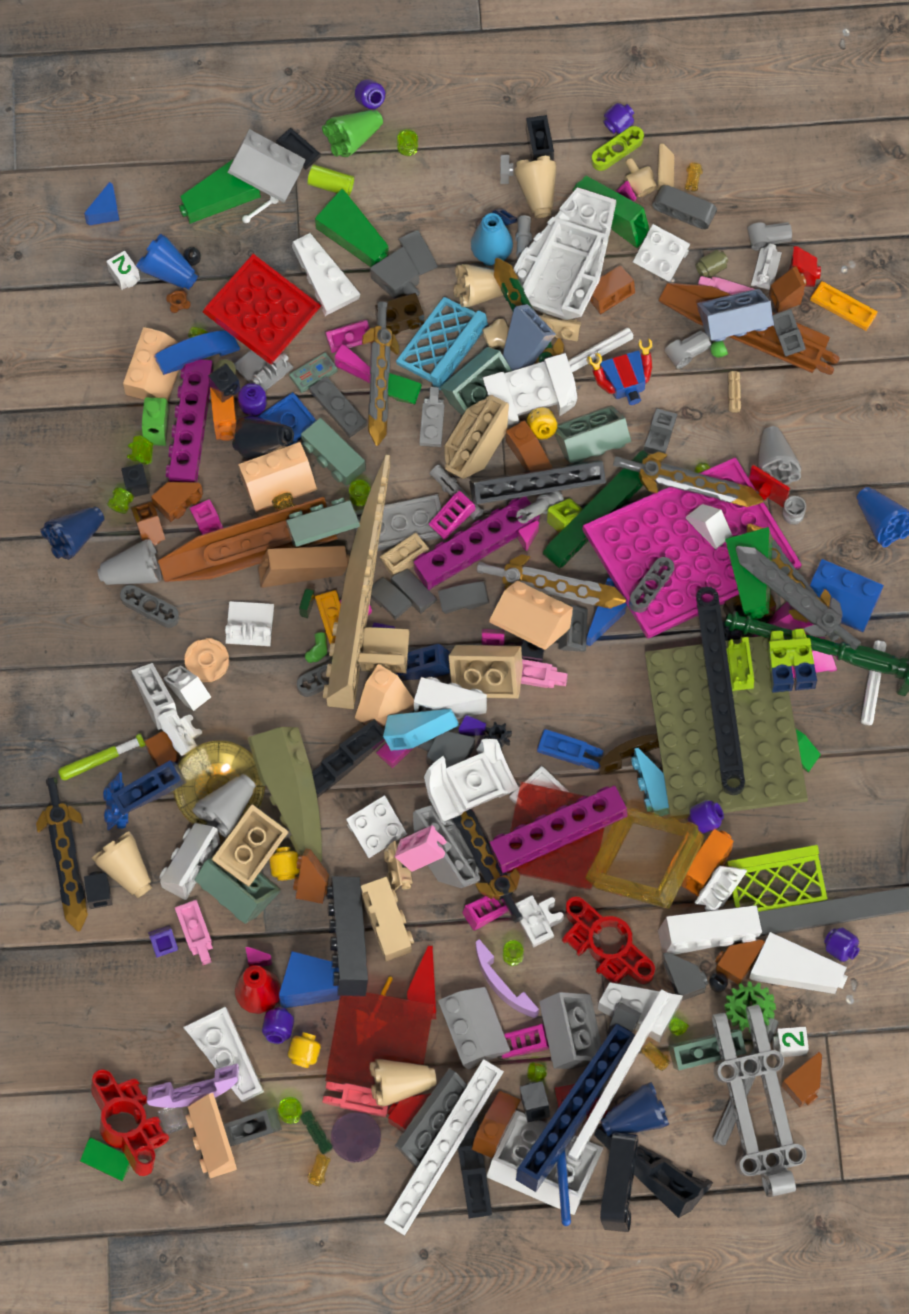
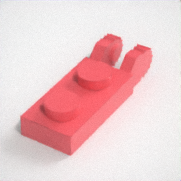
M333 1082L326 1083V1089L343 1092L342 1099L324 1096L323 1103L340 1106V1108L387 1117L389 1105L384 1107L377 1105L376 1099L372 1098L371 1088L347 1083L345 1085Z

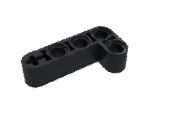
M613 1133L600 1211V1220L604 1230L630 1231L631 1210L629 1205L638 1153V1135Z

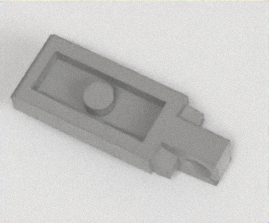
M430 387V399L424 398L420 446H442L445 406L444 400L439 399V387Z

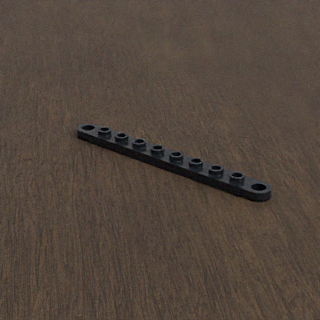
M706 586L699 589L696 593V604L722 788L727 794L738 795L745 788V777L721 608L716 589ZM705 594H710L713 596V600L706 603L701 600V597ZM735 778L739 780L740 785L732 788L729 787L727 781Z

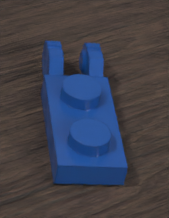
M544 729L537 749L538 753L579 766L582 765L593 770H598L599 763L583 757L584 753L586 752L595 757H602L604 753L602 749L588 745L587 742Z

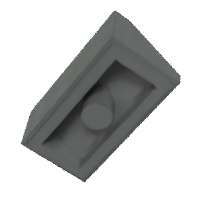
M408 568L391 578V584L412 602V606L420 614L437 601V598Z
M568 604L573 607L570 629L559 638L558 649L584 652L586 651L588 609Z

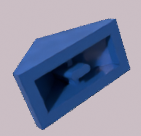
M109 182L85 211L84 215L88 225L119 221L112 183Z

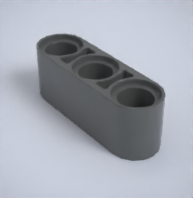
M668 185L661 186L652 203V206L657 211L704 230L709 228L717 212L716 206L712 203Z

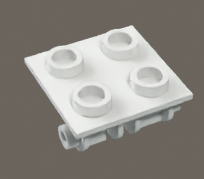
M653 224L633 262L670 282L682 259L688 255L690 244Z
M230 601L228 623L225 631L226 644L270 646L274 604Z
M385 795L346 819L348 828L355 834L368 858L385 849L393 841H397L407 835Z
M719 866L712 873V878L708 884L700 891L695 903L706 905L705 910L708 912L717 911L719 907H723L747 870Z

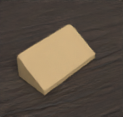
M664 144L659 145L658 192L662 185L674 187V154Z
M414 533L381 555L380 559L393 577L407 568L413 567L416 557L422 553H429V548L418 534Z

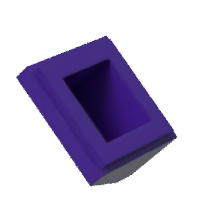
M468 715L465 716L459 727V734L465 736L485 735L486 723Z
M170 925L148 933L156 958L178 950Z

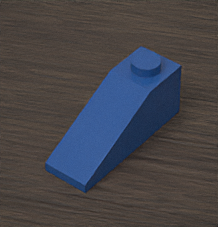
M607 578L605 585L613 586L617 589L612 579ZM626 603L611 609L597 607L587 635L586 645L591 646L625 614L628 607Z

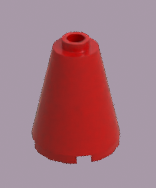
M257 965L250 966L236 982L235 997L241 1008L247 1012L261 1014L273 1009L280 1000L281 984L277 976L271 971Z

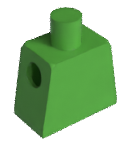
M146 397L144 399L142 417L144 445L166 446L170 407L165 398ZM153 428L158 430V432L153 433L151 431H153Z

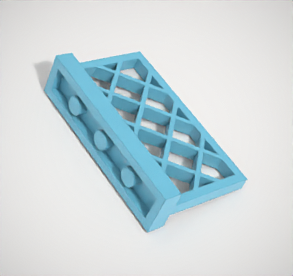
M443 297L396 360L397 365L432 382L433 387H439V390H441L440 387L447 382L482 335V329L488 326L486 314L479 310L476 313ZM446 305L454 309V313L443 316L441 314ZM466 315L471 317L468 323L459 324L458 317ZM456 318V326L444 327L443 321ZM441 322L442 329L430 332L429 327L433 323ZM459 331L457 339L447 341V333ZM444 334L445 342L432 343L431 337ZM429 338L430 345L418 348L417 343L420 340ZM447 348L445 355L435 357V349ZM432 351L433 358L420 360L419 353ZM417 354V362H405L408 356ZM435 364V368L430 374L422 369L424 365Z

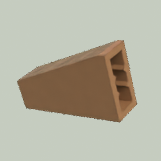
M345 546L267 549L258 566L260 586L263 588L342 576L348 567L349 554H346Z

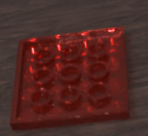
M521 782L510 833L519 825L533 823L539 816H548L555 813L561 806L575 804L579 798L585 795ZM598 805L594 808V810L598 812L603 811L605 809V807L602 805ZM576 815L573 819L581 821L584 819V816ZM556 824L552 827V829L558 831L561 830L564 826L561 824ZM605 827L516 867L519 875L592 890ZM534 834L531 838L533 840H539L543 837V835ZM514 843L511 845L510 848L517 850L522 845L519 843ZM515 868L507 871V873H512Z
M366 992V996H340L325 1081L371 1088V1085H375V1079L370 1073V1062H375L376 1059L424 1065L435 1004Z

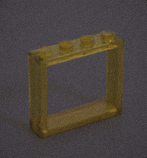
M636 808L627 809L628 817L613 823L586 879L595 889L669 909L705 837L698 830V826L691 822L685 824L672 817L665 819L652 812L646 814ZM633 823L684 836L658 889L607 875Z

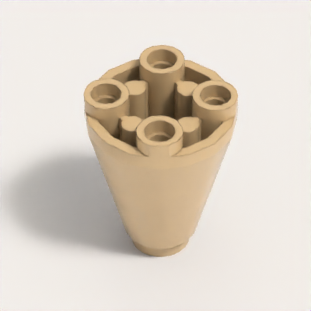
M541 156L537 158V161L529 162V160L516 162L515 176L531 212L534 213L535 218L550 216L553 209L556 162L550 160V156Z
M469 264L457 265L455 267L457 284L454 285L453 292L455 297H459L461 307H471L503 296L494 277L493 269Z
M129 831L119 837L116 842L112 841L106 845L103 850L92 857L99 868L131 895H135L137 899L152 889V886L149 884L151 881L136 841Z
M376 1059L375 1062H370V1073L375 1079V1085H371L372 1098L376 1099V1104L381 1107L391 1105L436 1086L434 1068L383 1059Z

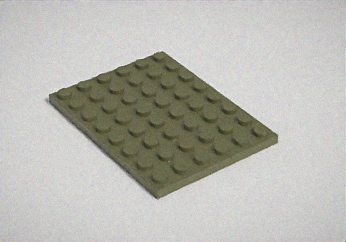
M763 636L749 638L754 673V689L732 691L745 777V788L738 795H729L722 788L702 644L645 652L670 820L688 818L691 807L706 800L718 803L723 813L808 802L789 691L772 693L768 656L770 638ZM741 639L733 640L734 644H740ZM725 641L726 648H728L729 641ZM732 778L727 781L729 787L736 788L740 785V782Z

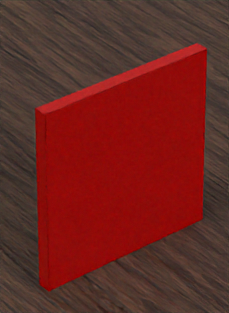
M752 465L749 480L755 490L759 492L763 500L769 498L784 508V503L789 496L790 487L755 465Z

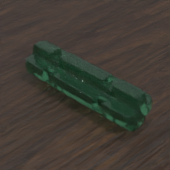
M310 1110L304 1112L300 1116L304 1126L307 1125L306 1129L315 1144H318L320 1152L323 1155L327 1154L333 1149L329 1139L326 1140L327 1136L318 1121H315L313 1113Z

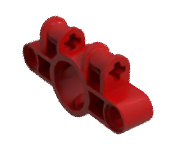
M572 897L567 901L565 915L574 926L563 937L562 942L564 944L568 943L579 957L588 949L591 956L601 963L596 973L598 975L602 974L611 983L619 984L627 974L639 984L645 985L652 981L655 965L632 944V932L624 920L615 916L602 917L581 897ZM578 906L582 911L575 914L570 911V908ZM605 927H614L621 935L624 934L627 944L626 946L622 945L616 954H605L601 948L594 945L593 936L595 933L599 934ZM645 967L649 969L650 974L643 976L638 972V969Z
M103 1069L96 1071L92 1076L91 1093L101 1110L100 1134L109 1145L123 1150L136 1174L139 1176L151 1174L155 1162L154 1149L167 1143L169 1135L164 1133L161 1128L159 1117H152L146 1120V1112L143 1106L147 1103V1096L141 1092L138 1079H131L117 1084L109 1071ZM98 1083H104L106 1086H100ZM120 1112L133 1115L136 1124H139V1126L135 1130L131 1129L127 1133H121L113 1130L111 1124H107L106 1120L113 1114L117 1115ZM141 1159H146V1160H148L149 1162H147V1163H142V1162H140L139 1160H141Z

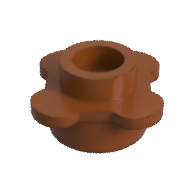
M184 290L174 291L167 295L166 301L170 303V311L172 313L190 308L191 304L187 301V293Z

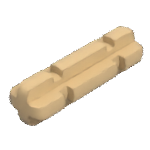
M730 371L728 373L729 411L740 412V373L738 371Z

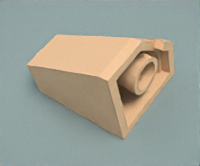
M378 664L365 683L355 719L365 725L375 719L383 728L386 726L388 715L413 713L414 699L398 675Z

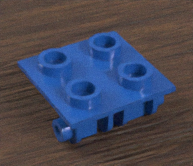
M119 772L103 791V799L106 801L104 821L107 822V830H110L114 825H117L119 829H123L128 824V813L122 815L111 796L125 787V784L122 783V772Z

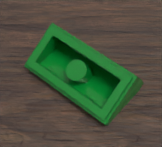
M91 1137L80 1162L122 1182L131 1166L124 1153Z

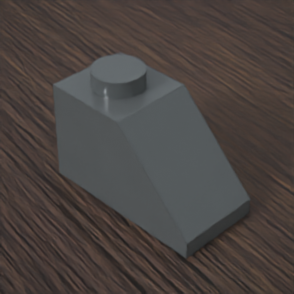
M663 953L662 962L675 994L683 996L682 1001L705 993V985H708L705 973L703 971L700 972L697 965L671 953Z
M275 1107L223 1124L230 1147L282 1130Z

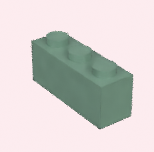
M321 418L301 434L303 449L309 454L312 452L317 457V462L323 468L327 467L331 471L333 478L339 483L342 482L346 487L366 470L365 460Z
M730 1030L736 1056L747 1054L741 1030ZM715 1034L668 1045L673 1068L678 1071L721 1060Z

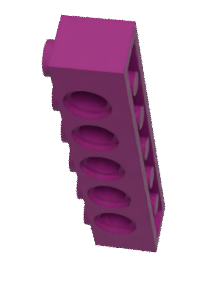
M201 359L185 364L183 369H181L180 377L183 379V384L178 386L180 404L175 406L177 424L172 426L174 444L169 446L171 464L166 466V477L169 478V482L197 483L211 393L208 375L214 372L212 360ZM194 381L200 382L198 385H191ZM190 401H196V402H197V403L194 404V405H188V404H187V403L190 402ZM189 420L194 421V423L191 425L184 424L186 421ZM185 440L191 441V443L187 445L181 444ZM181 460L188 461V463L184 465L178 464Z
M526 496L520 499L515 498L502 510L496 509L485 520L476 521L472 524L471 528L466 531L457 532L446 543L441 542L437 544L431 552L427 554L422 553L417 556L413 562L414 571L423 585L430 590L518 538V530L534 521L540 522V515L529 520L527 523H521L518 520L515 522L507 520L509 517L522 518V515L517 517V512L531 505ZM497 528L500 531L497 533H492L489 531V529ZM472 539H479L481 542L473 544L470 541ZM454 550L462 551L460 555H454L451 552ZM435 561H441L444 563L441 566L433 565Z
M615 785L610 788L608 786L603 787L597 791V794L590 797H581L575 804L561 806L555 813L548 816H539L533 823L528 825H519L511 833L497 835L490 842L491 851L502 873H505L628 817L627 808ZM598 805H602L605 807V809L600 812L594 810V808ZM576 815H583L584 819L581 821H575L573 817ZM556 824H561L564 826L561 830L558 831L552 829V827ZM534 834L543 835V837L539 840H533L531 838ZM514 843H519L522 845L517 850L510 848L511 845Z

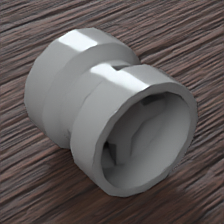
M791 496L786 499L782 516L787 523L795 525L803 520L806 511V503L803 498Z

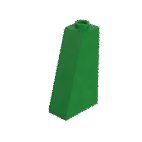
M233 159L180 196L182 205H179L180 212L183 218L187 217L190 224L261 198L259 189L227 173Z
M585 176L576 183L572 189L573 192L578 187L616 200L611 229L636 248L644 242L650 231L644 207L588 176Z
M343 189L335 195L315 218V226L318 231L369 267L374 266L389 256L387 243Z
M769 527L725 539L745 616L751 615L752 619L762 618L765 614L769 613L770 587L762 583L740 565L736 547L755 548L772 561L773 539Z

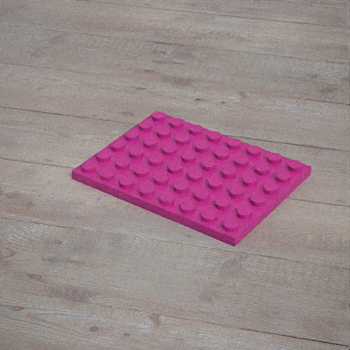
M736 457L699 473L749 486L755 490ZM668 487L585 524L582 530L618 591L625 597V603L644 635L649 639L698 616L696 593L702 587L711 586L713 589L715 588L719 595L720 605L739 594L726 542L715 549L686 519V516L702 504L722 510L732 537L747 533L748 524L762 528L769 527L772 538L780 546L782 552L795 569L801 568L802 564L764 503L744 507L691 491ZM661 557L671 559L674 563L673 574L647 610L642 613L631 610L629 607L630 596L655 561ZM667 566L660 567L657 574L659 577L664 570H667ZM653 580L645 583L646 587L652 590L658 587L657 583ZM643 593L640 599L636 600L635 603L638 605L640 603H643L644 597L646 595ZM705 594L701 597V600L709 603L710 601L712 602L713 596Z

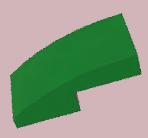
M389 373L388 397H393L399 402L415 405L422 384Z

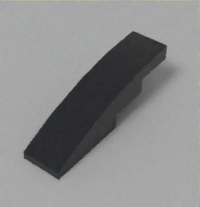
M375 719L339 745V749L321 761V765L312 771L317 798L351 772L385 741L383 737L384 730Z
M478 1121L473 1122L457 1148L469 1219L492 1215L483 1154L472 1150L475 1136L479 1130Z

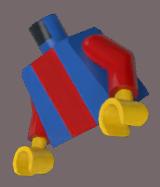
M649 338L648 346L645 348L642 347V341L639 339L638 347L642 349L641 354L638 350L602 361L601 355L595 353V363L588 356L586 361L589 365L593 366L592 372L597 385L607 393L613 394L616 399L627 397L629 405L638 404L641 401L639 392L645 390V384L649 382L653 368L651 352H649V349L652 347V341Z

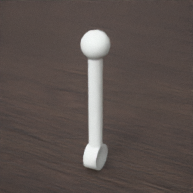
M271 196L269 201L249 215H244L242 221L249 223L252 217L270 204L278 203L279 200Z

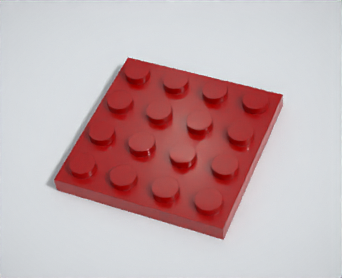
M252 254L209 302L202 313L272 365L320 310L321 305L255 254Z

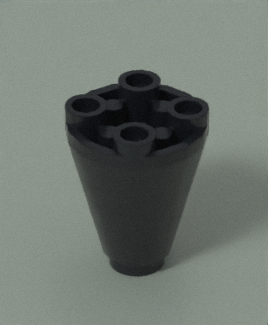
M254 416L242 417L237 421L232 446L245 459L252 460L292 443L294 432L291 427Z

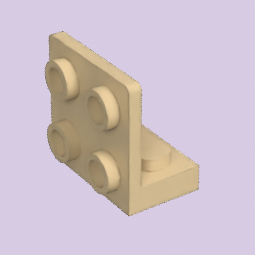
M366 627L364 631L363 653L359 655L361 671L373 672L379 664L393 673H406L409 630Z

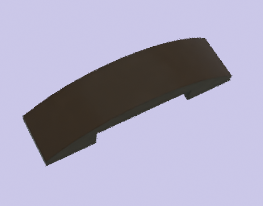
M657 733L639 736L615 747L599 762V774L604 775L621 769L622 760L633 757L635 748H639L643 753L659 748Z

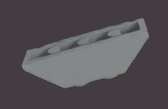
M432 805L415 810L413 812L414 833L433 825L435 830L446 840L444 845L437 841L438 846L445 851L444 857L428 864L438 882L458 888L477 883L480 880L479 868L454 822L450 819L442 823Z

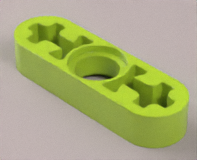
M637 126L629 127L594 151L591 162L593 168L598 171H604L640 147L644 139L643 130ZM633 135L635 137L638 135V139L632 138L630 140V136ZM614 145H621L624 149L622 152H614L612 147ZM598 157H599L600 159L605 158V162H603V161H599V162H598V161H597Z

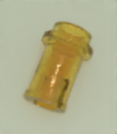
M690 163L686 169L688 175L685 189L689 191L690 187H692L691 192L698 191L700 175L703 174V169L698 163Z
M651 1041L641 1050V1053L655 1065L654 1068L656 1070L663 1071L671 1063L669 1056L664 1055Z
M321 1154L316 1155L312 1171L307 1175L309 1178L308 1183L318 1187L325 1183L326 1179L324 1177L331 1161L329 1157Z

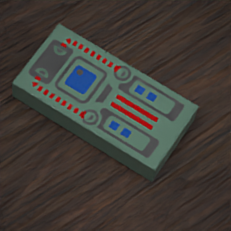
M325 352L290 373L289 377L302 394L325 376L330 377L338 372V370Z

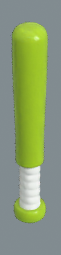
M137 734L135 739L116 747L114 745L59 768V776L64 781L119 757L120 754L138 746L142 748L145 746V742L141 734Z

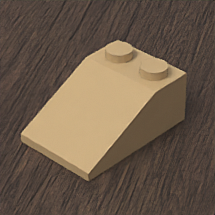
M251 805L211 860L249 887L289 831L254 805Z

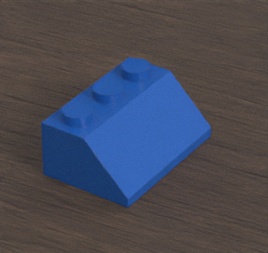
M824 559L821 560L810 584L818 598L826 589L831 595V599L834 598L841 605V623L861 632H864L884 586Z

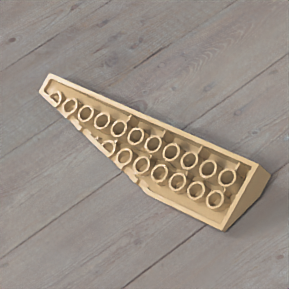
M385 455L369 493L348 563L339 619L333 625V635L336 636L335 643L330 645L329 656H332L333 659L332 664L327 665L326 677H330L329 685H324L323 698L327 699V706L346 709H354L360 673L359 655L363 653L364 631L367 626L390 471V455Z

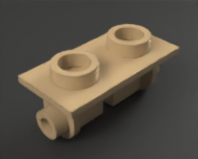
M545 313L538 315L555 332V338L578 341L581 322H577V319L558 320V317L546 315Z
M396 841L388 845L384 851V860L387 862L389 871L387 879L389 884H391V890L394 889V891L402 886V889H410L413 883L411 871L408 868H402L403 864L395 858L399 843L396 844Z

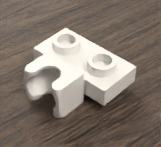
M171 710L157 717L162 730L168 734L173 742L174 749L181 756L190 753L198 747L194 739L202 734V730L195 729L192 726V715H187L180 719L175 710Z
M533 895L516 903L524 917L520 924L533 948L554 938L551 927L564 920L562 912L556 914L549 912L555 905L553 897L539 903V905L536 903Z

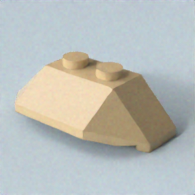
M489 395L485 400L479 401L465 411L444 446L445 470L465 479L485 469L507 431L509 404Z

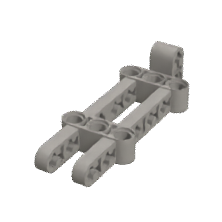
M759 1005L746 1007V1015L756 1053L753 1055L737 1058L726 1014L723 1012L712 1015L713 1027L722 1061L715 1066L714 1076L719 1082L727 1083L744 1155L737 1159L736 1170L743 1176L760 1174L766 1196L774 1197L796 1191L793 1174L787 1168L802 1164L807 1156L806 1150L802 1145L793 1144L776 1071L780 1070L784 1065L783 1055L776 1050H771L761 1008ZM769 1055H773L776 1058L777 1063L774 1068L769 1067L766 1063ZM746 1060H750L754 1065L751 1073H747L744 1070V1062ZM724 1065L731 1069V1075L727 1079L721 1075V1068ZM759 1075L762 1078L778 1146L762 1151L758 1150L742 1079ZM792 1148H795L799 1153L796 1161H792L789 1158V1151ZM770 1153L776 1157V1163L772 1167L766 1163V1157ZM746 1159H750L753 1162V1169L750 1172H746L743 1168V1162Z

